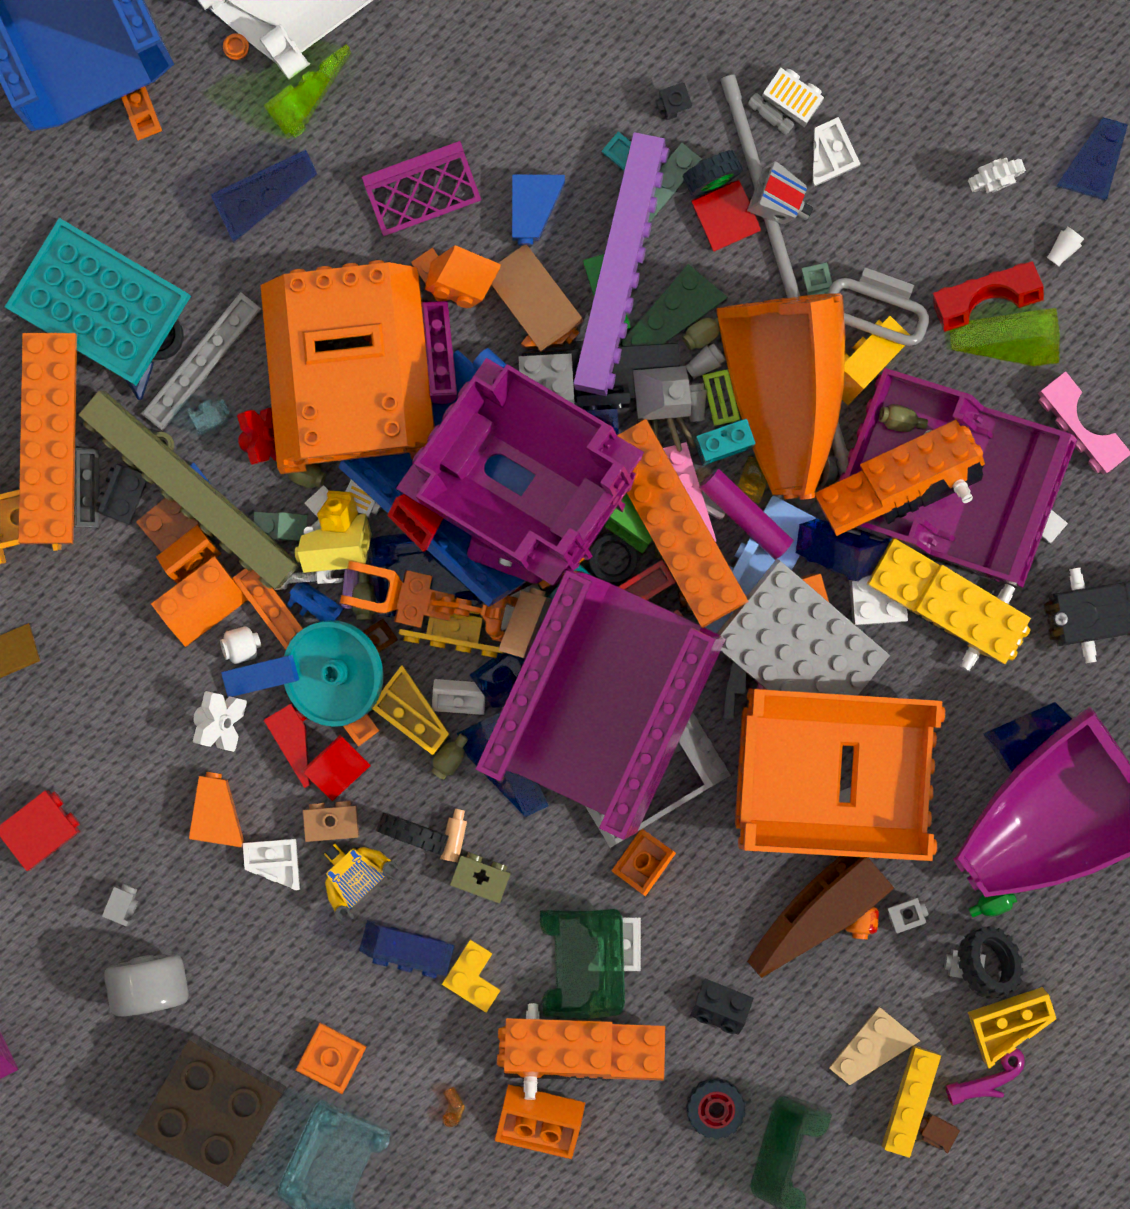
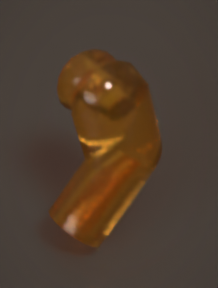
M453 1086L442 1092L449 1104L442 1118L443 1124L446 1127L457 1126L465 1110L464 1103Z

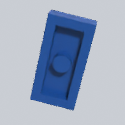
M306 582L297 583L289 592L291 596L287 603L288 607L291 608L297 602L302 606L300 615H305L309 610L320 622L337 620L344 610L342 606Z

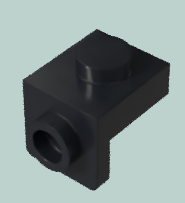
M679 83L659 90V99L656 100V105L660 115L665 114L666 120L676 118L678 112L692 107L685 83Z

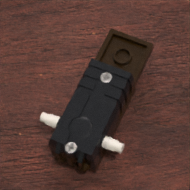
M1081 568L1069 569L1072 590L1048 595L1049 601L1044 603L1045 614H1048L1047 621L1050 629H1048L1049 639L1056 641L1057 647L1081 643L1083 657L1086 660L1085 663L1097 662L1094 640L1130 635V581L1085 588Z

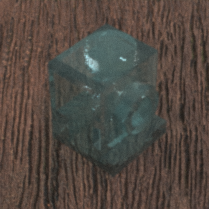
M211 399L197 406L199 410L196 412L192 408L187 410L201 436L229 422L226 415L230 411L223 399L214 402Z

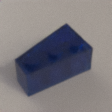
M1053 702L985 732L983 735L1001 765L1011 774L1025 758L1072 718L1056 702Z
M367 920L359 951L373 958L372 963L387 967L388 962L398 964L397 969L412 973L414 968L422 970L421 975L437 979L438 974L447 975L455 945L417 933L401 931L395 927L389 928L377 925L375 922Z

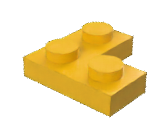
M470 939L442 985L479 1009L487 1012L499 994L500 989L481 978L479 974L493 953Z

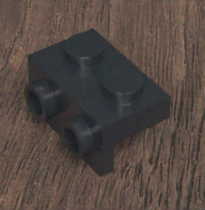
M705 978L690 1016L703 1024L717 1026L726 1033L739 1035L746 1023L754 998Z

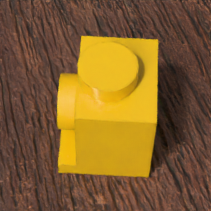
M328 491V499L317 513L321 530L345 533L358 515L353 493Z

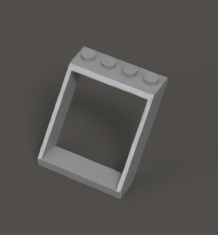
M693 712L679 743L705 785L643 821L638 831L731 776ZM586 807L599 828L605 815ZM599 829L610 848L623 841Z

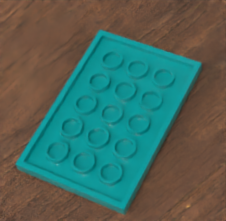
M59 218L14 290L5 308L46 333H76L78 352L137 386L191 295Z

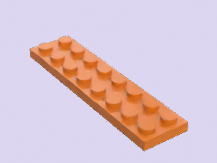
M23 333L19 544H73L76 333Z
M647 419L617 435L644 452L641 461L638 462L632 471L636 473L631 490L626 493L700 626L704 628L748 603L749 600Z

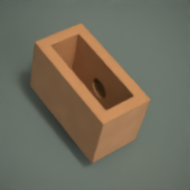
M351 801L335 802V807L325 808V803L309 804V809L303 810L305 842L360 837L357 805L351 806Z

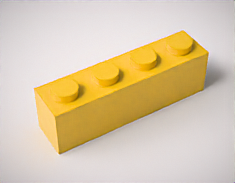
M912 1046L883 1139L882 1147L884 1150L910 1158L940 1062V1054L921 1047Z

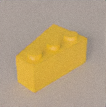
M401 665L381 691L379 699L372 709L430 754L434 755L450 734L405 667Z

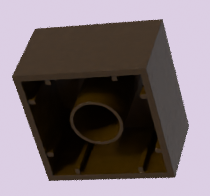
M195 1034L188 1040L135 1134L229 1187L285 1091L286 1086Z

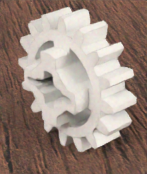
M1000 158L979 167V174L969 178L968 182L972 192L984 189L986 193L996 192L1016 183L1014 177L1019 176L1026 170L1022 159L1008 162L1007 158Z

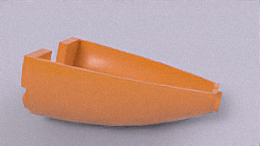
M842 294L804 295L785 299L765 300L764 303H744L716 308L735 400L742 420H748L756 443L753 451L772 494L784 495V499L799 497L800 500L815 498V490L826 464L837 428L844 390L845 322Z

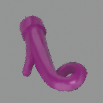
M1015 1049L1010 1054L1007 1053L1001 1057V1064L1005 1071L959 1084L955 1082L946 1085L945 1090L951 1105L954 1106L964 1102V1100L977 1097H1004L1003 1092L993 1089L1008 1083L1021 1073L1025 1063L1023 1053ZM1011 1056L1016 1057L1014 1066L1008 1063V1059Z

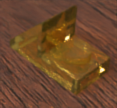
M748 456L737 487L753 502L759 504L767 481L757 459Z

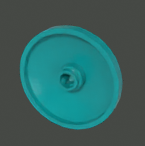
M326 620L307 626L290 641L284 656L293 654L299 680L284 684V687L291 702L299 712L315 723L335 727L353 723L372 710L382 691L383 666L376 647L361 630L346 622Z

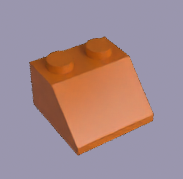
M454 245L431 261L425 290L432 292L438 298L454 301L460 307L472 308L483 301L500 270L501 264Z

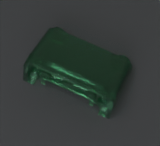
M617 909L540 910V926L543 933L548 936H555L556 988L547 990L542 998L543 1016L592 1019L619 1015L625 1006L623 919L621 913Z
M782 1096L775 1100L750 1183L751 1191L756 1198L778 1209H805V1194L800 1189L793 1187V1180L791 1178L804 1134L819 1137L827 1131L832 1117L827 1107L790 1096Z

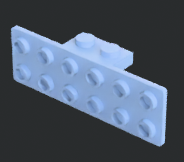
M772 496L764 512L794 540L788 550L778 558V560L792 570L818 519L786 501ZM751 537L746 544L741 542L734 556L738 560L734 568L729 566L746 596L775 561ZM734 611L707 625L705 628L717 633Z

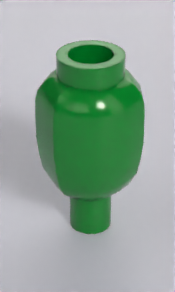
M1014 893L989 897L982 895L979 898L978 904L970 907L969 911L972 917L981 914L987 917H994L1010 911L1013 904L1018 901Z

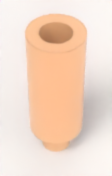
M455 809L453 818L448 817L445 835H448L449 838L443 854L440 855V859L459 862L467 821L463 820L465 810Z

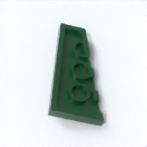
M688 264L620 345L665 344L713 308L727 300L728 297Z

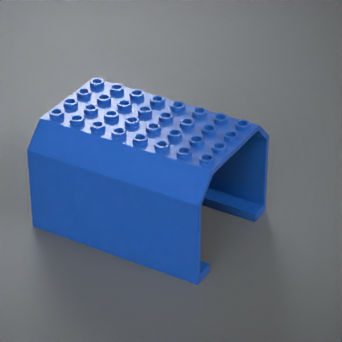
M0 0V83L13 110L30 131L61 126L155 82L174 65L144 0Z

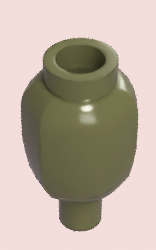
M718 317L715 319L704 318L690 326L686 330V335L682 337L685 346L689 350L694 348L701 349L711 343L720 332Z
M891 404L888 407L883 406L879 413V422H883L888 429L910 432L915 427L926 429L928 424L927 419L918 417L911 408L898 404Z
M306 464V471L287 473L291 481L306 488H321L326 478V473L322 472L321 468L315 464Z
M358 572V583L353 588L352 597L377 603L376 590L369 583V575ZM352 607L356 620H372V614L375 612Z
M460 733L454 742L445 744L433 759L434 767L431 770L437 777L444 780L446 776L454 774L465 755L463 747L469 740L465 735Z

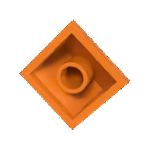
M197 524L156 556L167 575L178 584L214 556L218 557L221 552Z
M642 829L614 866L612 872L646 896L676 852Z

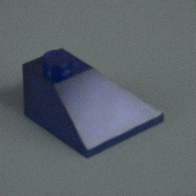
M505 652L503 654L499 653L497 658H492L470 674L492 708H502L505 706L525 662L522 657Z

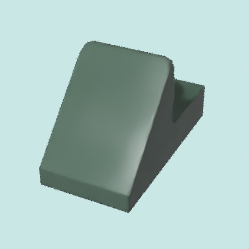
M254 512V523L273 540L300 541L301 536L304 535V529L307 527V515L283 512Z

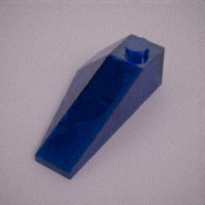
M501 712L457 733L458 736L461 733L469 739L463 748L467 757L476 766ZM507 770L502 781L484 774L524 817L549 806L539 784L528 778Z

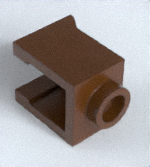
M930 1112L927 1117H922L918 1130L922 1135V1140L938 1149L941 1146L947 1154L960 1132L956 1126Z

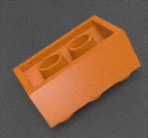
M214 556L151 603V605L186 647L247 602L248 599L219 559Z
M508 1084L495 1141L572 1159L581 1127L585 1102L539 1091L535 1092V1100L524 1099V1087Z

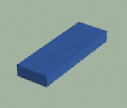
M293 654L221 672L227 697L299 680Z

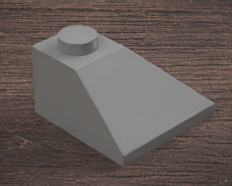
M686 366L633 371L638 421L691 416V397Z

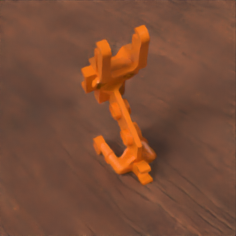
M349 561L348 570L387 579L389 581L388 592L383 603L341 595L340 604L380 614L396 610L395 623L421 628L424 616L449 621L450 615L456 614L469 617L470 613L480 614L486 623L485 629L492 638L491 640L501 642L505 632L501 631L506 605L515 607L518 598L507 595L490 607L483 605L482 608L471 606L472 601L460 598L454 599L455 595L431 590L432 576L406 570L402 582L395 571Z

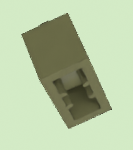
M470 852L467 853V856L461 855L450 886L500 904L511 874L506 871L508 866L495 861L492 862V865L481 862L483 857ZM481 869L486 871V876L490 878L488 881L484 880L482 884H479L477 882L478 878L474 876V873H480Z

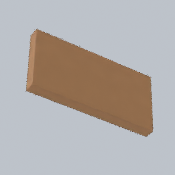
M523 245L499 262L501 264L500 270L491 286L540 351L583 322L580 314L527 245Z

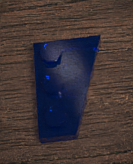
M1103 117L1056 187L1106 201L1128 124Z

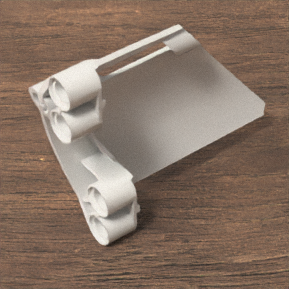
M373 0L197 1L204 10L208 8L234 31L243 35L250 44L275 62L288 79H291L310 65L302 55L303 51Z

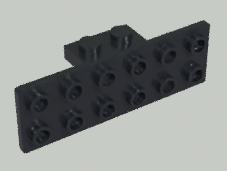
M678 343L618 346V348L622 349L619 364L614 363L612 371L613 374H616L613 389H608L607 396L575 389L574 380L582 349L523 352L521 354L522 356L572 354L574 402H577L578 407L583 406V410H596L598 405H609V408L617 409L625 407V404H630V398H636L634 370L680 367Z

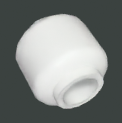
M246 626L226 631L224 639L220 640L224 658L226 660L230 659L234 664L255 659L257 648H261L258 633H252L251 629Z

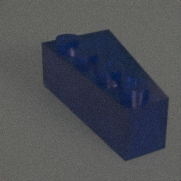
M304 150L210 195L233 243H236L318 174L307 151Z

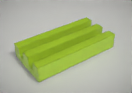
M728 369L702 375L705 389H707V399L714 427L740 421ZM721 376H724L733 413L732 417H728L719 380ZM712 378L714 379L723 419H718L709 379Z

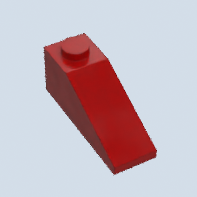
M289 704L266 718L264 722L303 787L307 788L311 785V782L302 772L309 764L307 730L303 722L307 718L293 704Z

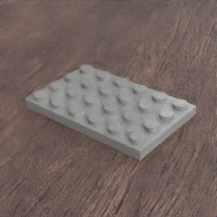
M778 559L774 561L746 596L749 602L737 608L717 632V634L726 638L721 652L767 690L858 696L890 656Z

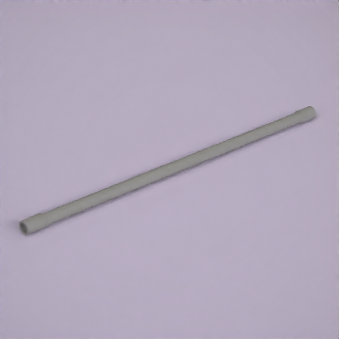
M729 75L721 78L720 81L726 101L731 109L755 189L762 172V167L741 101L742 96L736 76ZM763 217L787 298L800 296L779 223ZM838 422L832 447L834 457L838 459L836 465L841 476L848 467L849 452L847 451Z

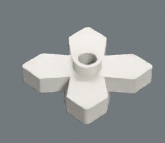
M205 691L202 705L194 714V723L197 727L193 743L211 747L216 742L217 748L234 752L239 736L233 724L244 716L247 701L230 696L225 701L223 695Z

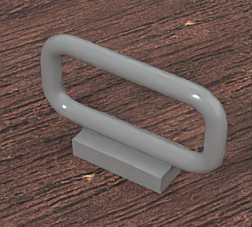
M864 268L859 281L841 278L834 281L830 286L828 293H839L844 288L914 312L919 318L913 335H904L844 313L846 325L906 346L918 344L925 336L929 324V315L921 304L909 300L913 291V284Z

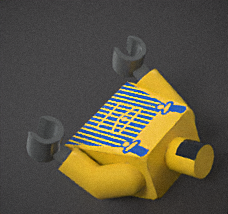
M334 844L324 855L334 865L326 873L328 877L325 881L328 900L335 911V918L342 925H345L342 921L344 915L348 914L353 919L354 914L349 909L385 876L395 880L391 875L392 870L397 868L402 871V867L392 862L381 851L360 847L358 849L353 848L345 855Z

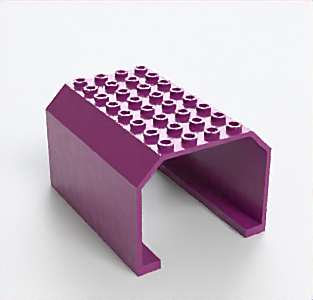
M566 570L475 770L498 781H502L506 770L528 778L605 815L599 829L625 840L637 833L726 638L609 582L582 571Z

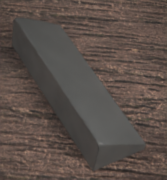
M75 448L74 528H99V507L96 506L99 497V449Z

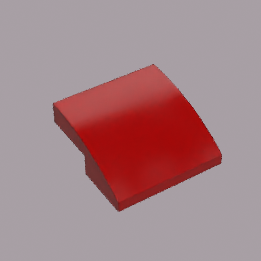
M739 180L691 200L699 223L703 227L713 252L761 231L755 214L747 211L750 202Z

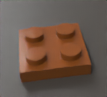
M166 498L136 521L161 552L198 524L200 527L201 525L195 518L190 519L180 510L182 506L175 500L171 502Z

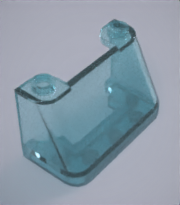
M323 1100L319 1101L311 1113L278 1188L279 1198L291 1209H356L351 1197L371 1153H380L387 1148L391 1132Z

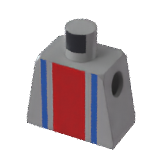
M775 161L762 169L747 211L777 223L786 224L795 219L796 216L807 220L813 211V206L803 201L807 190L806 185Z

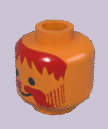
M872 907L855 923L846 927L845 931L852 933V938L868 939V934H874L878 930V908Z

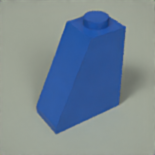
M512 175V241H518V245L530 246L533 245V241H539L565 185V175Z

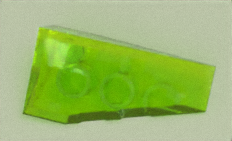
M347 44L323 60L318 66L320 70L317 72L314 70L308 71L302 76L298 86L294 88L290 84L264 105L269 118L287 139L291 136L296 138L306 130L304 125L309 122L351 54Z
M1056 308L971 320L968 325L949 330L951 349L953 351L1020 363L1032 367L1059 363L1060 332Z

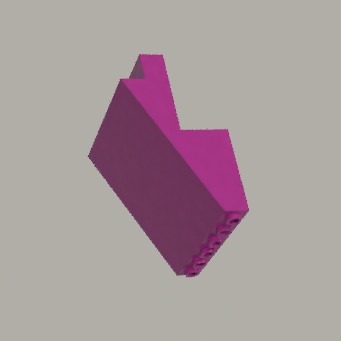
M884 368L882 374H879L876 379L874 397L867 403V416L864 423H861L858 428V440L855 448H852L849 452L848 467L846 472H843L840 476L839 481L862 471L860 464L922 436L928 430L937 429L954 420H957L960 426L969 427L975 443L980 445L985 463L982 468L983 477L981 481L968 486L973 497L968 503H963L961 497H958L957 493H953L926 507L921 506L919 510L913 513L908 512L906 516L898 517L889 524H887L883 515H880L855 528L888 541L895 538L917 552L1000 583V581L1023 588L1077 439L1071 433L984 407L971 394ZM891 404L906 406L915 411L918 417L927 419L928 424L926 429L915 427L910 432L891 430L883 422H879L880 410L883 406L888 407Z

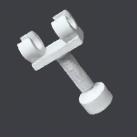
M335 570L293 573L281 588L275 590L286 589L289 583L317 581V584L341 583L344 581V578L334 579L333 572Z

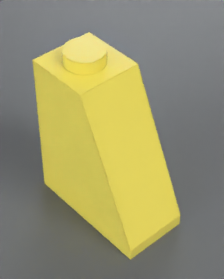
M366 513L357 515L345 533L318 529L302 535L299 546L295 548V558L297 563H301L303 573L347 569L349 561L366 564L372 536Z

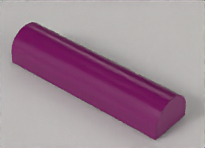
M448 301L422 302L431 402L436 404L451 403L456 399L457 391Z
M717 469L700 484L699 488L774 560L782 556L794 540L720 469Z

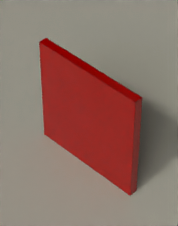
M339 735L302 772L328 798L334 801L371 765Z

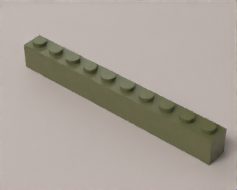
M98 391L80 412L79 416L84 419L82 423L86 428L94 433L96 431L104 437L102 439L104 444L112 450L118 449L123 454L121 458L131 467L136 465L142 471L141 476L152 485L156 483L162 488L161 494L171 502L175 500L182 506L180 508L181 512L190 519L195 518L201 523L200 528L211 537L213 535L221 541L219 545L229 554L234 552L240 558L239 563L250 572L254 570L260 575L259 581L269 589L272 587L274 589L281 588L301 565L106 391Z

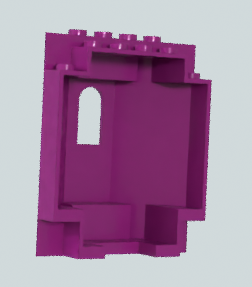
M486 358L471 381L466 382L461 388L457 401L451 404L445 411L442 423L437 425L430 433L428 443L417 452L412 462L413 465L396 489L544 581L555 585L566 570L574 571L578 568L579 561L582 558L589 560L593 557L588 548L615 508L623 512L625 503L622 502V498L626 492L631 490L636 473L632 471L638 462L641 461L644 452L618 437L612 426L508 364L503 368ZM503 455L536 475L522 496L486 475L484 466L491 456Z

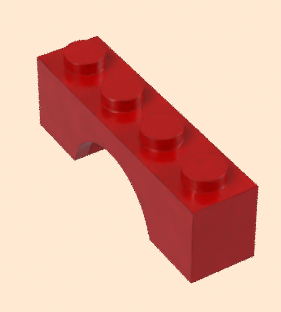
M1033 261L1025 264L1020 263L1013 268L1003 271H994L988 276L969 279L963 284L944 287L938 292H934V309L943 331L946 332L968 325L970 314L974 307L987 299H1006L1014 303L1018 308L1043 301L1044 286Z

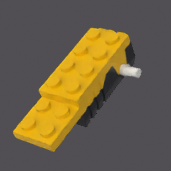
M895 538L891 539L867 582L868 586L966 645L968 650H966L960 667L967 671H970L971 667L974 666L980 654L998 664H1006L1007 660H1014L1018 653L1016 651L1018 646H1021L1023 643V637H1027L1030 632L1028 623L1031 618L1009 605L1015 590L1014 587L1005 584L998 597H995Z

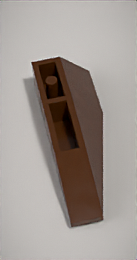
M839 856L819 873L784 909L763 936L747 962L763 978L855 923L891 892L894 887L868 857Z

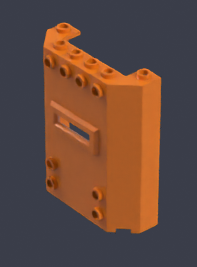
M375 260L369 262V265L358 266L356 263L344 264L342 268L332 269L330 266H322L316 268V271L306 272L304 269H295L290 271L289 274H283L260 285L276 460L279 473L306 471V464L410 453L411 459H414L417 452L426 446L428 437L435 428L433 405L429 390L418 268ZM368 335L372 337V346L322 352L315 351V341Z
M763 689L748 690L747 700H749L748 708H743L741 718L735 813L736 828L741 829L740 837L738 838L739 849L745 851L933 860V855L937 851V841L934 839V834L927 833V827L931 826L932 814L928 810L929 801L933 798V786L930 785V778L935 770L932 748H935L937 736L933 729L934 727L941 728V722H944L945 707L942 706V701ZM843 745L853 746L850 803L839 802Z

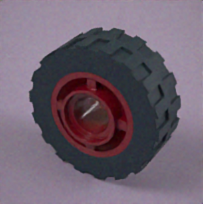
M709 1078L707 1081L699 1082V1085L693 1087L691 1094L687 1098L686 1111L692 1127L699 1134L707 1138H726L730 1134H734L737 1128L741 1127L746 1113L745 1102L739 1090L731 1082L724 1081L721 1078ZM715 1102L721 1103L723 1108L719 1114L713 1115L709 1113L711 1104Z

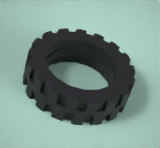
M384 812L376 830L391 838L439 855L443 854L449 838L448 835Z
M985 926L965 935V939L960 942L961 949L958 950V957H960L958 965L959 969L963 971V979L969 983V988L972 991H977V995L980 997L986 996V999L999 998L1014 992L1017 989L1016 986L1021 984L1022 979L1020 977L1024 971L1021 968L1023 963L1022 956H1019V948L1016 944H1013L1012 937L1009 934H1004V930L1000 928L995 929V926ZM982 943L990 946L997 954L1002 971L999 982L991 979L981 964L980 948Z

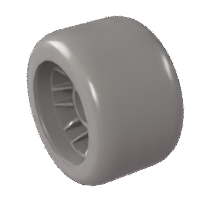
M178 954L146 955L132 958L130 961L107 967L104 973L109 1007L115 1016L139 1015L176 1007L186 1003L189 997L183 960Z

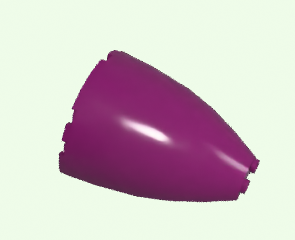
M1091 707L1083 710L1054 732L1014 769L994 793L974 823L957 856L953 858L961 872L964 870L969 872L970 876L967 879L975 891L980 889L985 897L1020 893L1058 885L1090 875L1130 857V762Z

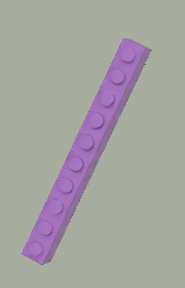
M633 133L575 375L574 386L576 390L607 396L608 389H613L616 374H613L612 371L614 363L619 364L622 349L618 348L620 338L625 339L628 326L624 321L626 313L630 314L633 307L634 298H630L632 288H637L640 273L636 272L638 263H643L646 248L642 247L644 238H649L652 223L648 222L650 213H655L657 198L654 195L656 188H661L663 173L660 170L662 163H667L669 148L666 147L665 138Z

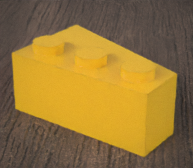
M891 316L884 322L878 320L875 323L904 335H910ZM873 334L867 340L862 337L852 347L855 353L851 357L847 353L845 354L842 400L849 405L905 345Z
M1043 987L968 1012L982 1059L988 1068L995 1065V1062L1007 1053L1010 1054L1014 1051L1015 1047L1024 1040L1030 1039L1056 1020L1049 994Z

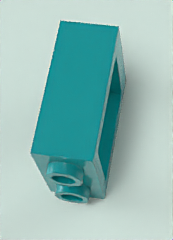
M747 419L698 435L694 441L703 466L751 450L756 444Z

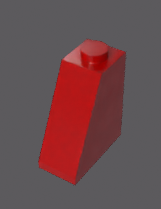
M405 494L395 499L387 515L423 552L429 547L444 519Z

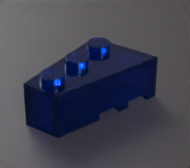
M816 518L799 524L795 553L805 557L809 562L825 566L828 571L845 575L848 580L859 581L861 578L872 575L891 539L887 537L884 541L870 538V533L862 531L861 535L844 532L836 536L828 521Z

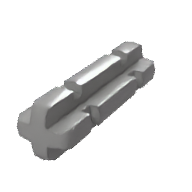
M755 93L750 98L748 105L753 110H758V114L773 126L777 125L778 130L785 135L791 131L794 123L789 118H784V114L768 101L765 103L762 96Z

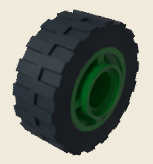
M728 150L696 164L687 170L682 177L690 194L696 196L726 184L743 171V168L735 151Z

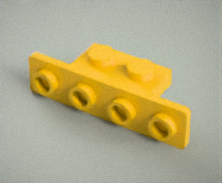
M455 614L450 615L449 621L429 617L426 634L399 630V635L404 636L403 641L419 644V640L424 639L430 640L429 646L445 648L446 644L456 645V651L471 653L473 648L482 650L481 655L497 658L498 653L503 654V652L499 651V647L478 644L483 621L481 617L470 615L465 617Z

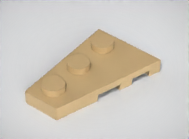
M878 1007L829 1068L851 1085L920 1042V1040L882 1008Z

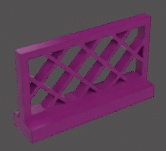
M460 141L362 177L383 236L481 201ZM458 158L461 159L464 167L460 178L445 172L449 162ZM446 163L443 170L436 167ZM432 168L441 173L435 187L421 181L425 170ZM421 172L418 179L411 176ZM465 172L469 182L462 180ZM444 174L458 181L452 195L438 189ZM407 177L417 182L411 196L396 190L401 179ZM397 181L394 188L387 186V184ZM461 182L471 187L474 198L463 201L455 197ZM419 183L433 189L427 204L413 198ZM383 186L392 191L386 205L375 200L372 192L373 189ZM436 191L450 197L446 208L439 210L430 206ZM395 192L409 199L403 213L388 207ZM453 199L460 202L450 206ZM412 200L426 206L422 216L417 219L406 215ZM378 205L384 207L382 214H380ZM428 208L436 211L426 215ZM387 209L401 215L397 226L386 229L383 222ZM404 217L411 220L401 224Z

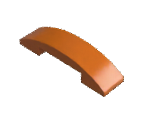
M145 86L121 97L138 141L162 131Z

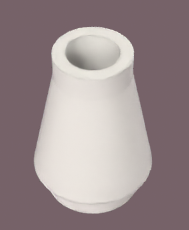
M1067 226L1064 231L1061 230L1047 258L1057 266H1060L1062 262L1082 246L1081 242L1084 238Z

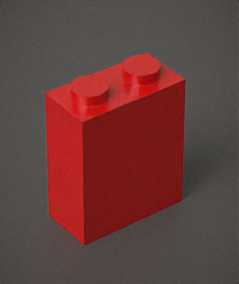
M45 790L0 825L1 839L26 871L32 870L81 832L77 827L80 825L79 821L71 812L67 814L61 807L64 802L55 791L51 793L49 790Z

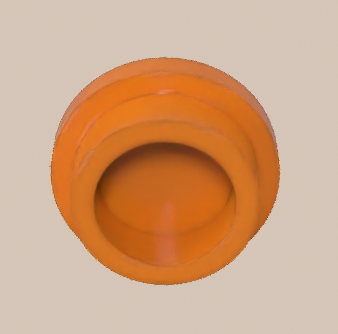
M231 34L223 42V51L228 58L240 60L248 54L249 43L243 35Z

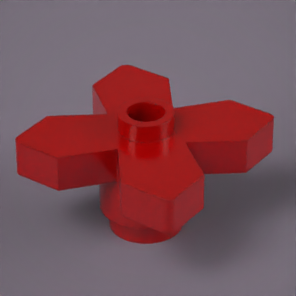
M272 407L261 410L260 415L255 410L237 414L240 428L243 431L239 435L238 442L240 448L248 453L250 463L252 465L269 461L270 456L274 461H277Z

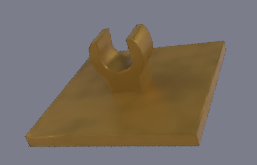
M29 623L0 635V678L40 661Z

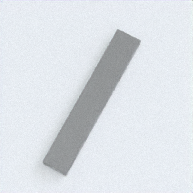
M240 292L141 414L163 431L262 309Z

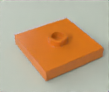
M320 1022L296 1071L343 1094L367 1046Z

